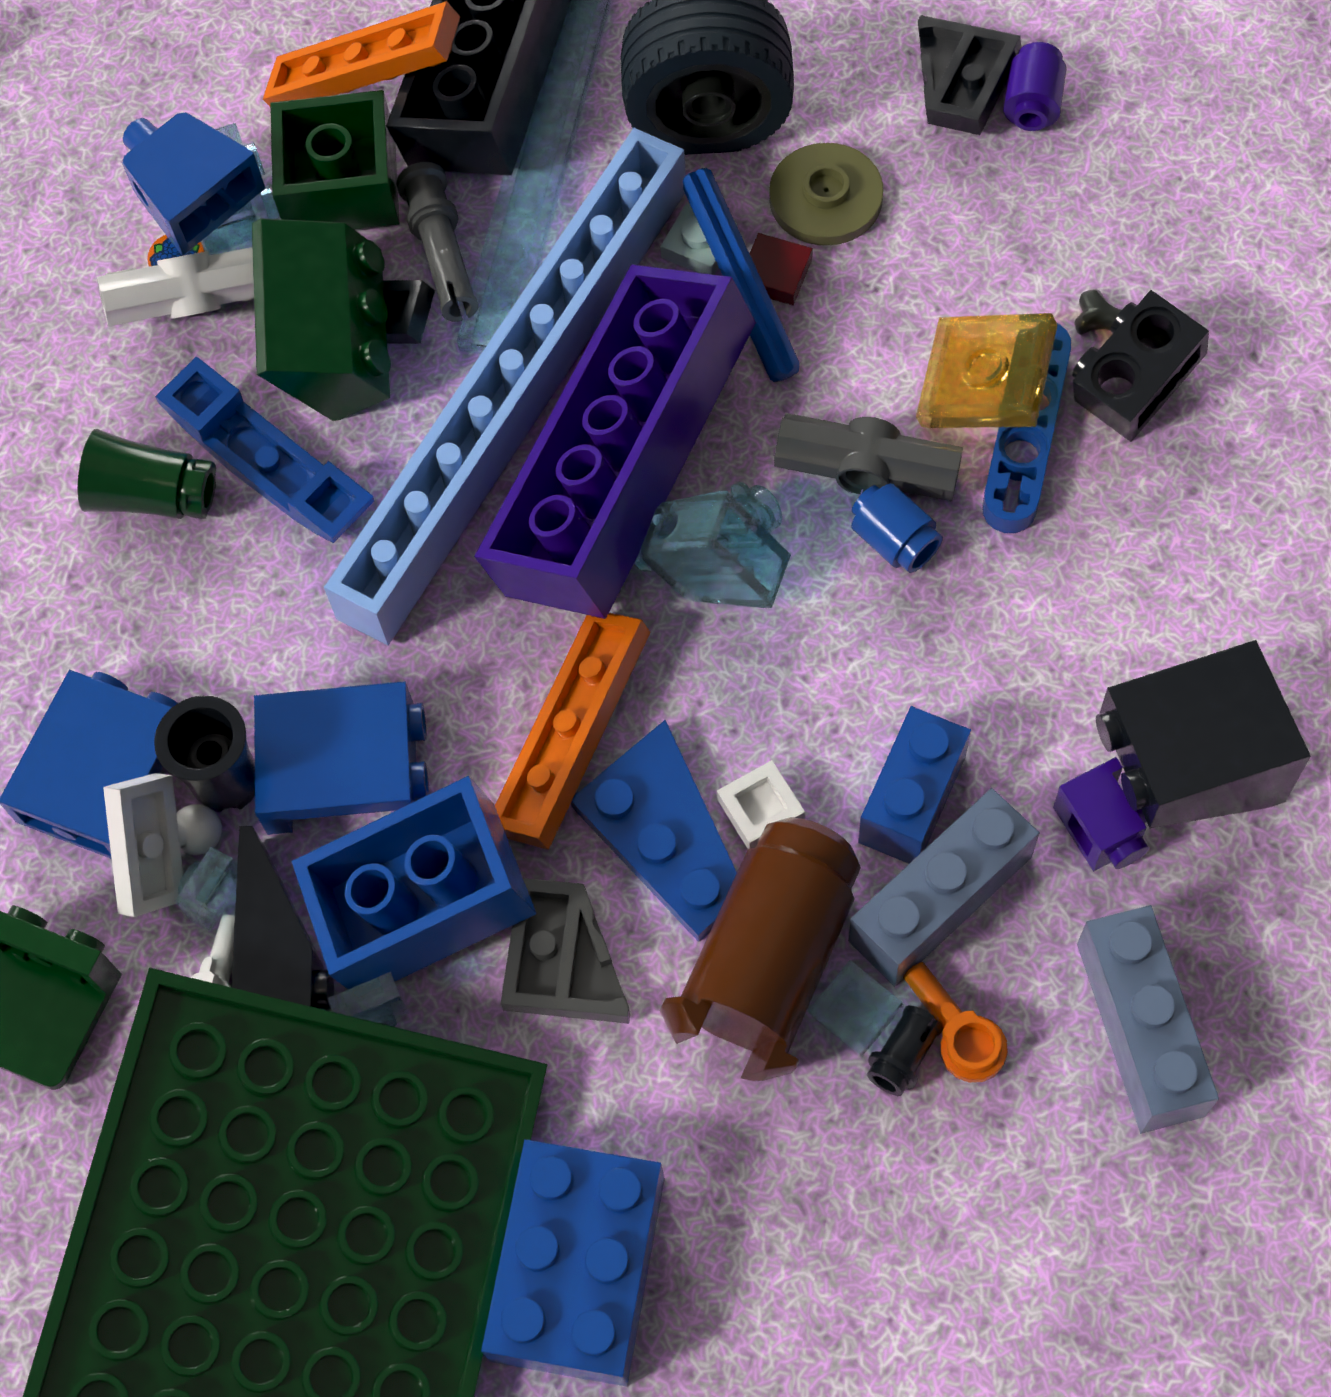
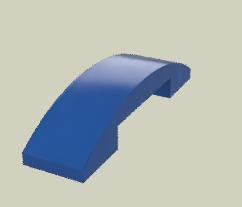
M197 356L155 396L162 408L235 476L297 523L332 543L374 502L373 495L330 461L325 465L320 463L243 401L238 388Z

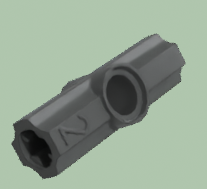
M785 413L778 433L774 467L834 478L841 488L856 494H861L862 489L864 492L873 485L881 488L886 484L892 483L902 492L952 501L963 447L903 436L895 425L876 417L855 418L850 421L849 425Z

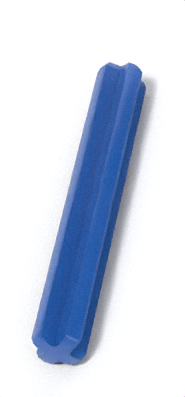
M701 168L687 174L683 178L684 193L722 276L733 278L756 322L750 337L770 380L780 382L794 376L799 372L800 362L712 171L708 168Z

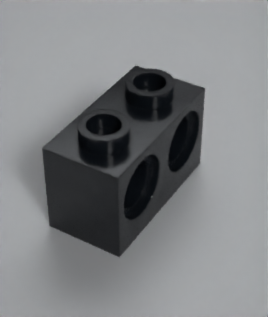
M1152 290L1146 294L1138 305L1130 302L1121 310L1111 326L1110 331L1113 334L1099 350L1095 347L1087 350L1079 359L1072 372V377H1074V401L1130 442L1206 356L1208 351L1209 330ZM1160 333L1167 336L1170 342L1162 348L1152 349L1144 346L1140 340L1148 334ZM1111 378H1123L1132 384L1129 390L1121 394H1110L1101 388L1102 384Z

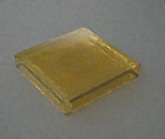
M1053 314L939 317L916 413V419L921 427H1036L1057 330V323Z

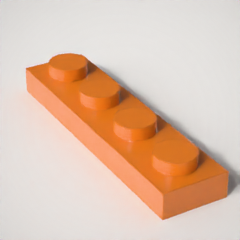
M445 1L277 56L262 100L270 106L271 102L349 93L355 89L384 80H392L397 76L416 70L437 66L448 60L460 16Z
M609 613L606 619L586 615L495 804L507 839L549 850L651 633L642 619Z

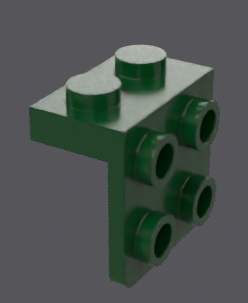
M12 905L8 913L0 911V1069L48 1089L56 1090L63 1087L69 1079L122 974L102 953L105 945L98 939L71 928L64 937L45 929L48 922L42 917L22 907Z

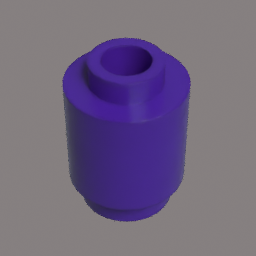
M1032 42L1024 45L1019 50L1018 55L1011 61L1003 111L1006 118L1020 129L1038 131L1053 125L1060 117L1067 67L1063 61L1062 53L1057 47L1045 42Z

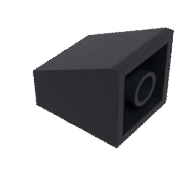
M1257 640L1108 687L1100 714L1096 715V726L1103 746L1108 752L1116 750L1125 771L1121 773V784L1125 797L1134 811L1142 810L1150 829L1265 809L1284 803L1311 757Z

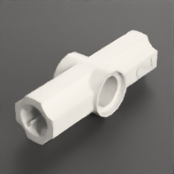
M252 247L209 255V251L163 259L158 260V265L140 269L132 268L96 277L108 326L169 315L170 319L222 309L221 304L254 299Z

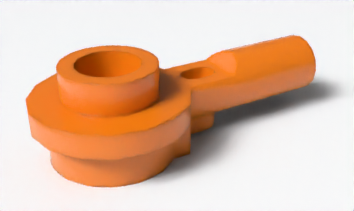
M920 962L910 968L904 974V980L930 1014L934 1016V1019L943 1026L940 1047L941 1059L946 1069L956 1078L969 1083L984 1082L995 1077L1004 1067L1008 1055L1007 1039L1002 1029L992 1020L976 1015L973 1010L962 1012L924 962Z

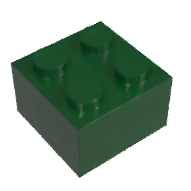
M384 90L270 103L272 196L281 219L346 223L354 230L400 225L398 189L396 185V144L386 127L390 113Z

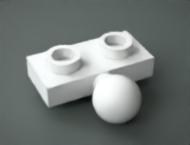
M154 773L103 787L118 914L136 917L186 901L181 851L190 855H201L211 851L219 843L222 835V823L217 813L208 806L201 804L188 805L176 813L172 775Z

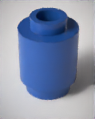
M892 483L886 484L881 488L877 485L869 487L859 496L852 507V513L855 515L851 525L852 530L894 568L902 566L909 573L916 572L934 556L943 541V536L935 530L936 522Z

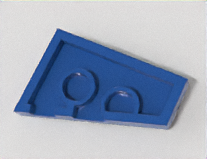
M664 720L575 794L571 801V807L699 942L710 933L737 871L666 720Z

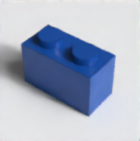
M910 706L861 815L859 844L908 864L926 849L966 758L971 729Z

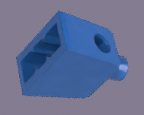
M187 112L177 113L160 128L155 127L145 118H139L131 122L124 131L123 143L131 151L124 155L121 163L131 186L139 200L182 255H185L266 189L255 155L251 150Z

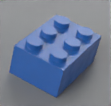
M469 776L291 861L329 976L358 998L371 994L537 914L495 805Z
M524 1139L481 1350L490 1362L619 1386H628L665 1180L660 1162Z

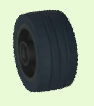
M652 0L646 2L629 20L623 35L621 49L622 98L631 127L684 149L685 155L739 152L742 149H748L753 145H757L763 140L765 141L770 135L772 136L776 130L781 128V125L786 121V117L789 116L794 93L792 46L786 22L783 16L780 15V11L777 8L775 9L774 5L769 3L768 0Z

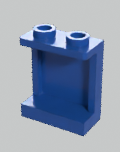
M69 669L0 797V805L16 823L112 859L103 787L154 773L160 774L163 766L155 752V733L162 717L178 702L156 692H150L147 698L128 691V687L123 682L102 672H94L93 676L89 677Z
M406 681L254 695L255 815L267 835L293 833V820L396 811L429 795L426 762H416V741H426L427 737L423 703H413Z

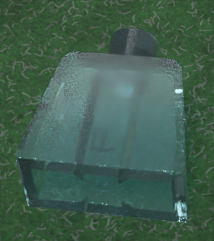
M717 491L662 502L656 508L640 553L634 563L641 571H655L679 595L689 601L772 608L791 554L728 491Z

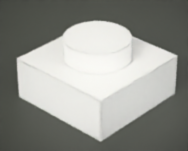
M772 760L717 790L718 802L748 849L756 847L767 824L790 817L805 819L804 809Z

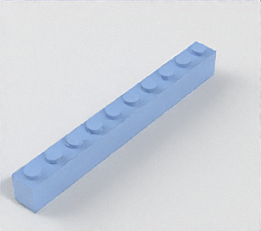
M636 128L632 129L324 586L338 621L389 646L598 327L631 264L638 265L684 196L683 178L686 176L684 149Z

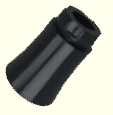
M195 696L177 703L166 712L158 724L154 739L155 752L161 765L169 773L182 780L200 803L216 812H221L228 808L242 809L249 804L255 796V759L249 750L245 723L239 711L232 704L221 698Z

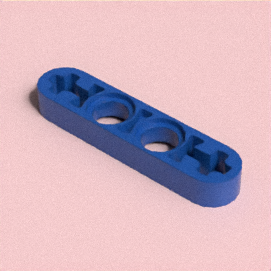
M1039 320L1028 324L1021 331L1016 346L982 504V514L986 522L993 529L1002 533H1018L1027 529L1033 523L1037 514L1071 352V337L1060 324L1050 320ZM1039 342L1051 344L1045 372L1033 370ZM1036 390L1047 397L1049 405L1040 411H1028L1018 404L1016 397L1021 392ZM1015 441H1026L1036 448L1038 457L1028 463H1018L1007 456L1005 447ZM1009 479L1021 481L1015 513L1003 511V501L1006 498Z

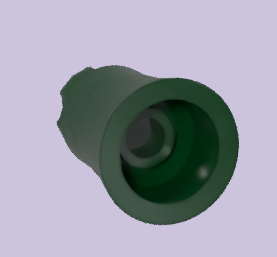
M94 429L85 443L79 465L77 483L79 506L83 512L119 511L153 514L182 519L184 515L206 519L215 495L216 465L212 461L193 459V456L189 453L141 444L99 429Z

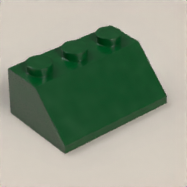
M264 218L252 222L257 375L332 421L341 420L389 399L391 360L387 350L385 323L388 318V311L384 301L383 271L385 261L381 249L373 241L366 239L346 223Z

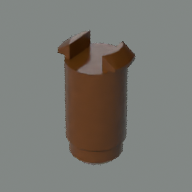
M790 817L766 825L756 847L748 849L681 996L666 998L659 1010L676 1044L697 1036L701 1028L721 1039L751 1050L752 1053L741 1076V1079L751 1081H764L791 1074L797 1068L799 1059L788 1054L854 902L851 890L861 869L852 846L841 835L819 823L803 818Z

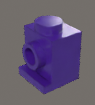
M1117 757L1060 785L1053 805L1054 810L1093 872L1109 863H1112L1115 869L1124 868L1140 859L1149 851V847L1143 839L1147 828L1141 809L1134 811L1130 807L1124 791L1118 784L1123 766Z

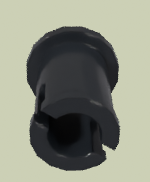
M906 1006L902 1012V1017L880 1052H872L869 1056L868 1063L871 1066L867 1072L869 1080L881 1090L894 1096H902L905 1089H913L918 1082L915 1072L936 1037L941 1034L943 1030L942 1024L934 1020L931 1026H929L928 1024L932 1021L933 1015L919 1007Z

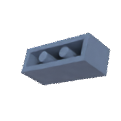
M990 788L850 918L848 942L895 987L904 979V974L910 968L922 962L1032 858L1040 832L993 788Z
M1148 905L1086 921L1077 946L1140 1134L1206 1117L1219 1100V1096L1152 906Z

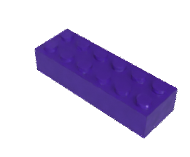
M631 264L474 556L505 597L603 619L607 618L756 324L732 277Z

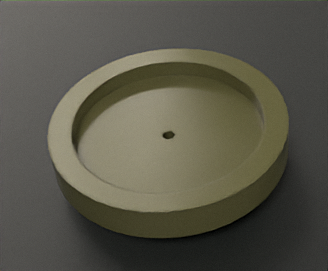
M837 143L811 144L793 151L776 167L769 187L770 208L780 227L794 238L814 245H838L858 238L875 223L882 208L883 182L877 167L860 151Z

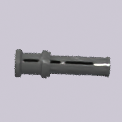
M432 162L415 163L405 168L398 175L396 181L398 193L409 206L410 211L407 215V223L410 232L419 240H422L440 301L442 316L448 321L460 322L463 321L458 301L463 302L468 318L477 312L478 302L473 294L454 233L459 220L456 206L447 200L445 194L448 182L444 169Z

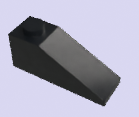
M239 826L231 987L318 1009H332L334 1002L333 978L329 976L328 970L324 969L290 896L253 826Z

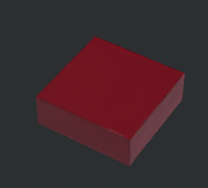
M758 233L750 251V256L768 295L772 300L794 306L812 262L813 248Z

